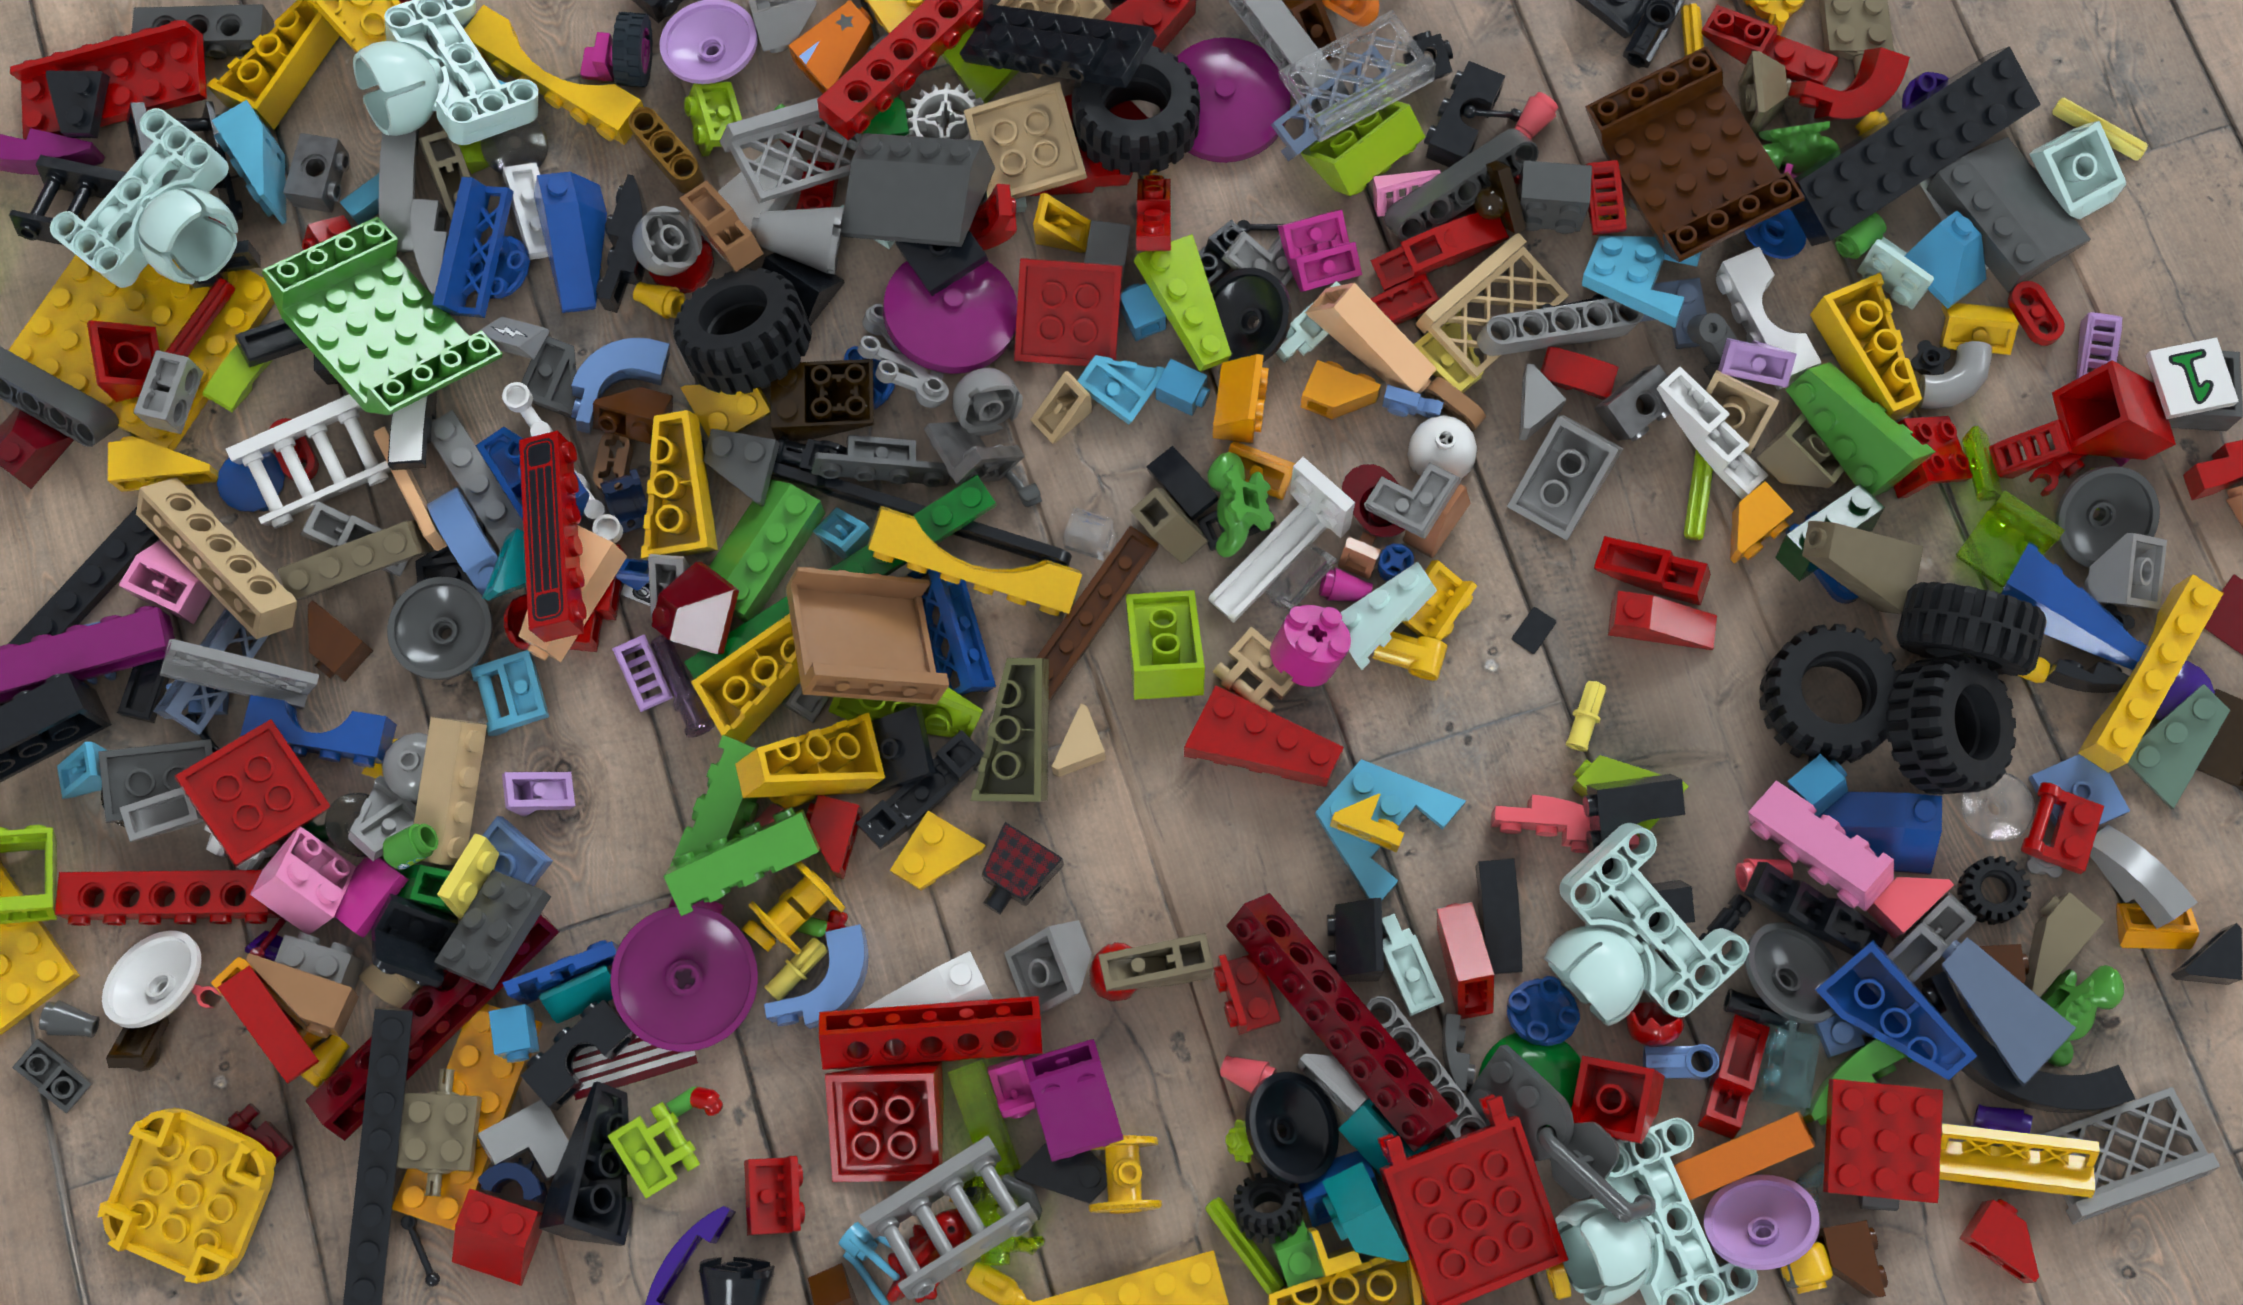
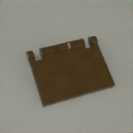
M2215 689V695L2230 709V712L2196 770L2243 791V779H2240L2243 773V700Z

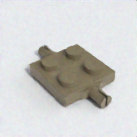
M1819 0L1825 52L1852 60L1854 77H1856L1859 71L1864 50L1883 47L1894 51L1888 0Z
M439 1069L437 1091L426 1094L405 1093L397 1168L418 1169L428 1173L424 1196L441 1197L443 1174L454 1171L474 1172L482 1097L459 1095L452 1092L455 1072L453 1069Z

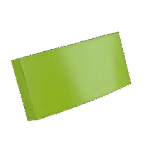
M236 345L208 382L203 391V396L233 412L250 394L253 382L273 360L249 368L238 345Z

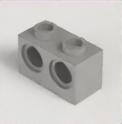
M156 350L133 413L149 427L182 434L204 372L189 357Z

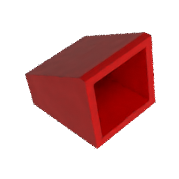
M2113 360L2052 392L2058 419L2063 422L2072 449L2071 453L2146 460L2176 445L2169 419L2165 417L2155 383Z

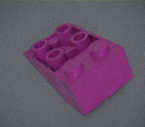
M1094 1039L1024 1060L1052 1162L1124 1140Z

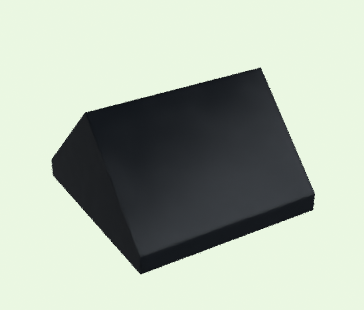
M777 253L766 256L761 267L771 271V273L774 271L784 276L785 279L793 284L811 325L844 284V280L837 275L824 273Z

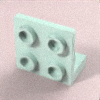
M1885 237L1882 240L1877 239L1857 272L1864 279L1881 272L1884 281L1882 289L1889 293L1896 303L1913 310L1928 291L1934 277L1904 257L1907 253Z

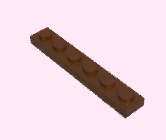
M1131 525L1075 602L1070 613L1066 615L1036 657L1049 659V703L1159 548L1157 542Z

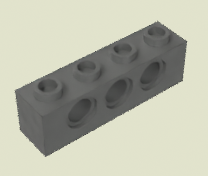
M263 4L134 7L131 34L139 32L144 28L166 25L174 20H185L203 34L204 57L225 59L227 56H244L254 47L252 42L260 34L263 36L273 29L274 20Z

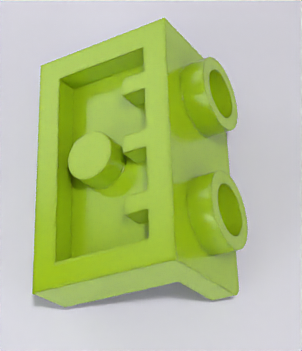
M694 83L689 95L685 97L684 109L686 115L691 118L693 125V141L695 145L699 146L702 157L709 156L713 147H722L720 139L727 124L742 120L732 83Z

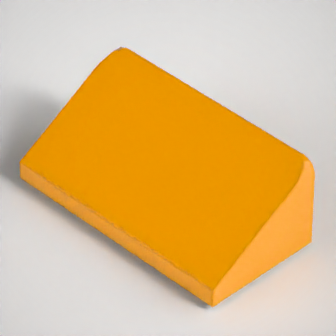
M1233 441L1229 446L1228 452L1235 453L1241 458L1245 469V481L1249 482L1253 473L1260 472L1264 480L1271 486V489L1267 491L1268 495L1283 500L1292 480L1295 463Z
M2117 903L2118 939L2122 948L2192 949L2199 936L2200 931L2192 908L2175 920L2157 929L2138 903Z

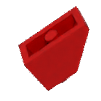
M818 795L816 803L809 805L806 817L832 872L837 878L844 879L859 829L856 822L862 818L863 810L858 804Z
M1994 1199L1983 1201L1959 1239L2022 1283L2036 1282L2039 1278V1272L2027 1223L2017 1216L2018 1210L2008 1202L2001 1199L1997 1201Z

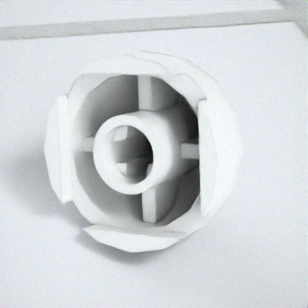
M1441 415L1431 417L1417 427L1410 438L1407 455L1410 467L1419 476L1422 475L1430 462L1460 477L1461 481L1474 466L1477 445L1474 434L1467 424L1456 417Z

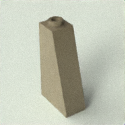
M1809 520L1802 556L1876 610L1885 613L1902 614L1907 591L1917 583L1924 546L1839 523Z

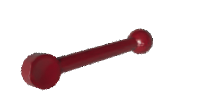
M280 917L261 945L250 950V954L265 958L264 951L287 920Z

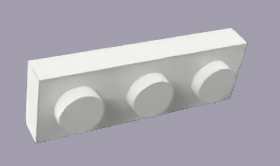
M537 163L503 167L506 187L514 191L511 204L530 260L548 257L534 199L536 177L540 175Z

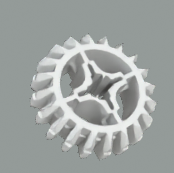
M946 82L942 90H938V87L933 84L932 92L929 94L921 89V100L911 98V108L906 109L909 134L905 136L972 140L965 115L956 114L952 110L964 113L966 109L984 104L981 98H975V93L972 89L964 93L963 87L959 84L955 90H951L950 84ZM947 118H949V125L946 129V135H944L945 126H947Z

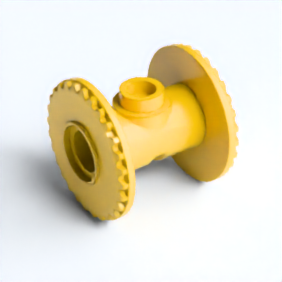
M801 861L793 865L804 877L793 888L784 891L779 897V901L766 914L753 900L748 905L761 919L760 922L796 955L800 954L802 950L789 937L827 900L841 913L845 909V906L834 895L832 889Z
M1123 1135L1124 1140L1092 1149L1105 1150L1108 1202L1088 1205L1090 1212L1122 1214L1154 1210L1162 1207V1200H1142L1141 1189L1142 1170L1139 1148L1158 1145L1157 1137Z

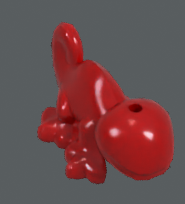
M957 1208L942 1211L935 1216L953 1248L971 1238L972 1234ZM914 1225V1236L908 1240L909 1249L920 1268H923L939 1258L940 1255L924 1227ZM890 1253L888 1255V1263L900 1275L898 1281H893L886 1295L888 1301L893 1303L906 1297L900 1290L898 1283L906 1279L907 1275L895 1253ZM940 1282L935 1284L934 1290L928 1295L918 1299L915 1298V1302L922 1303L925 1299H936V1287Z

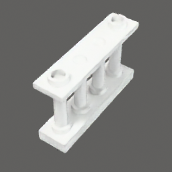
M350 394L226 448L232 462L239 465L243 463L245 467H249L270 513L258 518L261 524L266 526L273 525L274 529L280 528L294 521L293 515L313 507L317 501L325 502L367 482L370 486L389 479L387 473L392 471L387 461L378 463L357 419L360 417L358 412L363 409ZM337 421L340 424H345L366 469L348 478L325 433L328 431L326 426ZM305 435L308 438H313L334 482L333 485L317 492L314 491L293 447L296 445L294 440ZM273 449L276 452H281L302 496L301 499L285 506L282 505L262 463L264 459L262 454Z

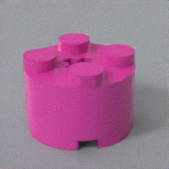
M1316 605L1294 606L1270 646V656L1274 666L1281 674L1285 671L1293 677L1292 682L1307 687L1320 686L1334 675L1348 653L1351 645L1350 633L1342 621L1341 613L1333 607L1323 608Z

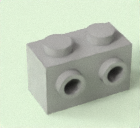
M299 932L297 938L284 935L274 962L352 987L355 990L359 979L358 976L361 974L365 961L352 955L353 948L335 942L332 943L331 948L318 945L320 938Z

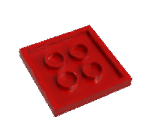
M1020 258L1014 361L1087 366L1095 355L1109 357L1116 361L1123 265Z
M272 719L175 775L176 781L235 867L288 836L299 826L306 825L331 809L330 804Z
M1829 1079L1823 1192L1938 1203L1943 1090Z

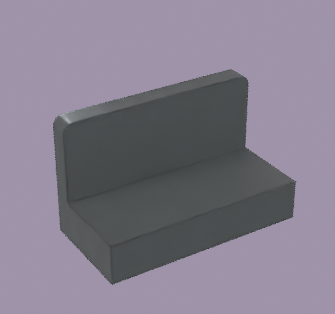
M1091 220L1084 263L1123 265V281L1131 227L1124 224Z

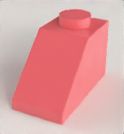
M1896 877L1866 911L1895 939L1904 934L1954 884L1949 879Z

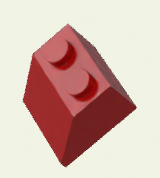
M1582 1055L1571 1109L1574 1123L1596 1122L1614 1139L1642 1144L1658 1113L1665 1076L1652 1068Z
M469 1188L455 1224L452 1262L522 1286L543 1231L539 1229L543 1212Z

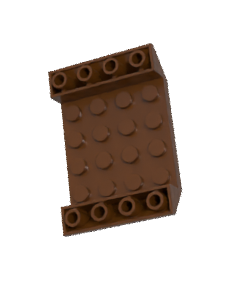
M1707 46L1585 106L1603 153L1608 161H1618L1623 186L1664 253L1678 262L1805 201V196L1790 173L1787 171L1780 174L1723 85V70Z

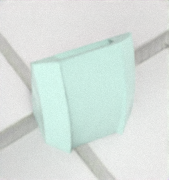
M2100 121L2084 124L2067 131L2065 134L2034 149L2029 154L2052 195L2070 216L2077 219H2082L2113 202L2126 186L2125 177Z

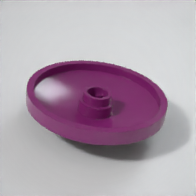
M1220 37L1198 42L1177 56L1178 63L1184 62L1191 69V74L1196 77L1198 91L1200 92L1199 132L1194 140L1193 147L1188 153L1212 162H1237L1261 153L1274 143L1279 136L1271 124L1290 110L1291 94L1288 80L1262 47L1238 38Z
M906 261L894 272L886 287L883 301V319L887 333L894 345L914 363L941 373H968L990 365L1010 345L1016 330L1017 298L1004 274L989 261L934 296L929 294Z
M677 906L664 908L646 916L632 927L623 938L612 964L611 991L614 1004L622 1020L635 1035L645 1042L669 1051L689 1052L701 1050L727 1038L741 1025L748 1015L757 991V963L747 938L729 919L713 910L699 906H692L694 911L683 916L680 915Z

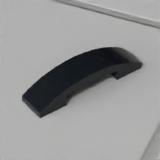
M961 730L936 752V757L933 759L936 774L903 785L886 801L881 800L857 821L856 825L880 850L917 824L923 819L927 811L931 812L953 792L980 764L984 752Z

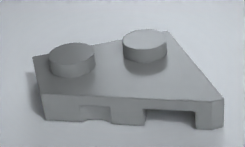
M380 775L376 778L374 787L369 797L366 798L359 817L355 819L350 829L348 840L372 861H375L383 855V842L386 838L414 824L416 806L411 801L404 800L394 794Z

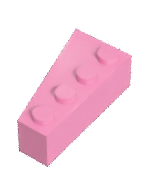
M1776 780L1749 810V821L1752 824L1750 826L1751 830L1765 841L1770 838L1780 846L1779 851L1791 862L1796 863L1798 860L1809 868L1808 874L1818 883L1824 886L1829 883L1839 891L1837 896L1849 907L1855 908L1859 906L1866 912L1894 880V859L1884 852L1877 857L1869 847V842L1859 835L1851 839L1847 837L1840 823L1829 815L1823 814L1820 818L1814 815L1817 810L1811 803Z

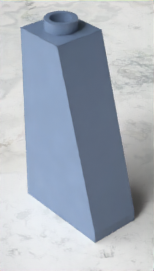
M1967 937L1962 943L1955 940L1941 955L1945 959L1942 963V969L2016 1080L2024 1087L2075 1032L2076 1027Z

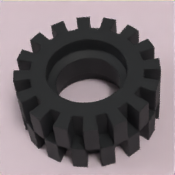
M1988 856L1969 866L1964 871L1965 874L1960 877L1958 883H1961V887L1957 888V895H1962L1963 899L1960 902L1964 906L1967 905L1969 910L1978 916L1976 921L1980 923L1988 921V925H1995L1999 922L2004 923L2021 914L2020 911L2027 907L2028 903H2026V900L2031 898V892L2027 891V888L2031 886L2030 879L2024 881L2022 876L2026 872L2023 868L2017 870L2015 866L2018 863L2015 861L2006 862V857L2003 856L1997 858ZM1995 877L2005 884L2007 896L2002 903H1991L1984 898L1981 892V885L1985 878Z
M1261 1172L1254 1174V1181L1247 1177L1244 1179V1186L1238 1185L1236 1188L1237 1194H1234L1233 1198L1236 1221L1241 1233L1245 1231L1246 1237L1250 1240L1256 1236V1242L1262 1244L1264 1238H1269V1244L1276 1243L1275 1237L1280 1236L1282 1241L1288 1239L1287 1231L1294 1235L1297 1232V1225L1301 1226L1303 1215L1299 1188L1295 1187V1184L1286 1183L1274 1178L1268 1172L1267 1177L1262 1178ZM1265 1202H1276L1282 1205L1281 1208L1271 1213H1261L1254 1210L1258 1205Z

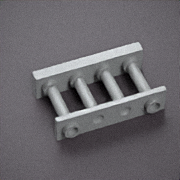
M989 1136L984 1137L859 1215L874 1239L879 1236L886 1237L907 1275V1278L899 1282L898 1286L909 1301L913 1298L918 1299L928 1295L934 1290L935 1284L1008 1238L1025 1234L1031 1229L1032 1223L1038 1220L1029 1202L1019 1208L1017 1207L996 1172V1163L1001 1161L1002 1158ZM975 1176H982L1005 1215L987 1228L963 1190L964 1183ZM943 1196H950L973 1235L955 1248L952 1247L930 1209L932 1203ZM912 1215L919 1218L940 1255L939 1258L923 1268H920L898 1229L900 1223Z

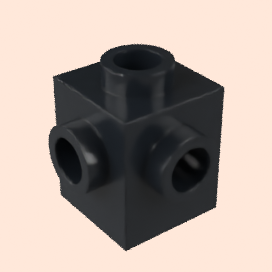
M1426 31L1411 37L1413 42L1406 46L1407 53L1403 54V61L1407 72H1413L1417 86L1448 76L1453 72L1449 61L1453 59L1452 49L1448 40L1443 41L1441 33L1432 36L1431 31ZM1424 53L1430 54L1431 60H1427Z

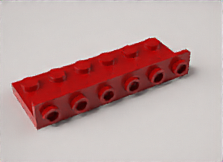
M174 20L169 22V24L159 27L144 28L133 34L114 36L107 41L85 44L77 49L55 52L51 56L36 60H25L21 64L10 66V74L21 81L24 140L27 139L31 128L65 136L60 131L46 79V71H102L110 77L100 127L125 121L130 103L144 102L147 112L153 108L167 110L207 99L203 34L185 20Z

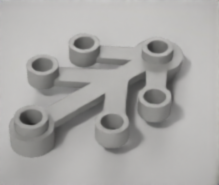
M875 304L869 307L862 321L863 327L871 334L883 335L895 352L880 347L881 345L877 338L864 336L859 343L858 353L864 358H874L881 361L875 373L879 381L893 383L915 391L917 401L925 407L936 408L947 400L949 395V389L942 381L944 373L931 370L929 375L924 367L914 363L901 353L887 333L883 319V305ZM898 367L909 371L912 376L898 372Z

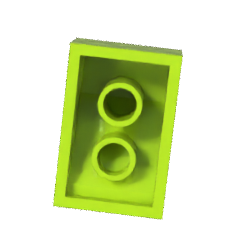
M1195 590L1125 594L1134 700L1204 695L1205 665Z

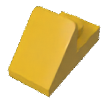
M1380 793L1334 812L1330 827L1397 853L1404 832L1399 831V826L1389 820L1381 818L1378 822L1371 820L1381 795Z

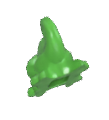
M1830 121L1759 131L1761 139L1772 142V144L1762 146L1778 170L1781 165L1785 167L1789 163L1793 165L1791 172L1803 173L1816 162L1819 163L1840 149L1838 144L1831 138L1820 134L1822 131L1830 128Z
M1231 452L1219 455L1208 470L1210 486L1214 490L1221 492L1217 505V516L1219 524L1225 531L1218 538L1216 551L1224 558L1233 556L1245 543L1249 529L1253 524L1261 531H1266L1270 529L1271 522L1274 521V516L1269 511V506L1266 503L1268 498L1267 491L1271 489V486L1264 480L1260 472L1253 473L1249 482H1246L1243 462L1237 454Z
M2108 965L2098 967L2076 987L2077 974L2072 969H2068L2060 974L2049 986L2047 993L2040 997L2076 1027L2075 1032L2048 1060L2053 1066L2064 1067L2071 1063L2074 1051L2070 1041L2081 1039L2090 1031L2098 1008L2111 1010L2121 1002L2124 996V983L2119 972Z

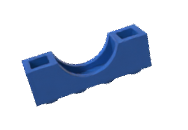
M250 695L240 736L272 719L298 757H306L307 752L319 754L318 758L322 760L340 762L341 758L353 759L352 763L355 765L374 768L375 763H383L385 752L392 745L397 724L387 716L352 711L348 718L335 729L323 733H311L303 730L298 721L296 708L285 700Z

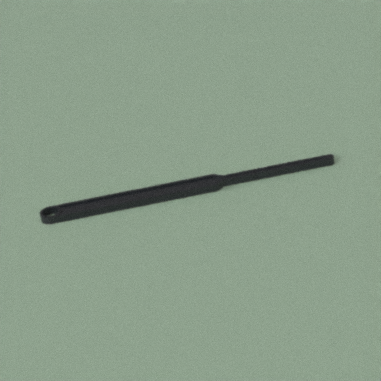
M702 439L703 451L705 455L708 441ZM777 462L774 464L772 472L774 477L819 490L828 496L875 511H879L881 505L913 516L927 507L837 478L827 479ZM975 521L952 534L1039 562L1049 560L1069 567L1072 558L1069 552L1059 547Z

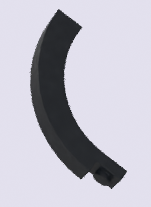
M1941 972L1921 982L1924 987L1922 994L1977 1055L1961 1071L1991 1093L2027 1108L2055 1113L2091 1112L2114 1107L2136 1099L2119 1065L2084 1075H2059L2038 1071L2023 1087L2016 1080L1995 1047L1976 1030L1968 1019L1945 972Z

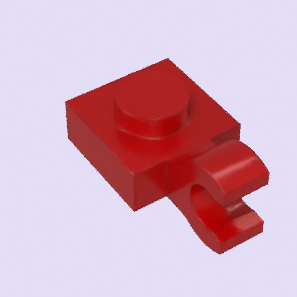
M2069 453L2053 460L2049 465L2036 469L2030 476L2029 481L2032 483L2038 478L2045 479L2048 486L2040 494L2042 497L2048 496L2057 487L2059 478L2064 475L2071 478L2086 466L2083 461L2088 455Z

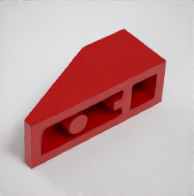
M1618 590L1611 602L1608 636L1713 650L1717 615L1654 595Z

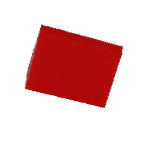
M89 320L87 328L97 385L116 402L139 397L156 350L160 351L156 327Z

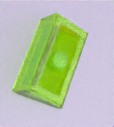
M1973 426L1963 437L1962 442L1973 476L1972 482L1976 498L1979 502L2003 498V493L1989 451L1990 442L1988 435L1979 426Z

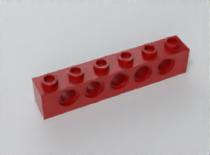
M925 0L817 99L819 117L848 141L857 133L864 132L871 120L879 112H885L892 105L894 98L902 91L909 90L921 73L932 69L939 57L947 49H953L959 43L961 36L970 28H976L984 16L983 0ZM855 100H863L862 102H853Z
M262 870L59 872L55 915L67 919L68 924L74 926L91 925V920H103V924L113 926L126 925V920H139L138 923L142 925H161L162 919H174V923L180 925H195L197 919H209V923L226 925L232 924V919L244 918L245 923L266 924L268 918H280V915L250 895ZM245 890V900L243 901V903L236 906V895L239 892ZM139 891L138 902L130 907L129 901L131 896ZM174 891V901L169 906H165L166 896ZM210 891L209 901L205 905L200 906L202 894ZM103 892L104 899L102 903L95 907L94 901L96 896Z
M1039 996L819 1012V1044L822 1070L1042 1054Z

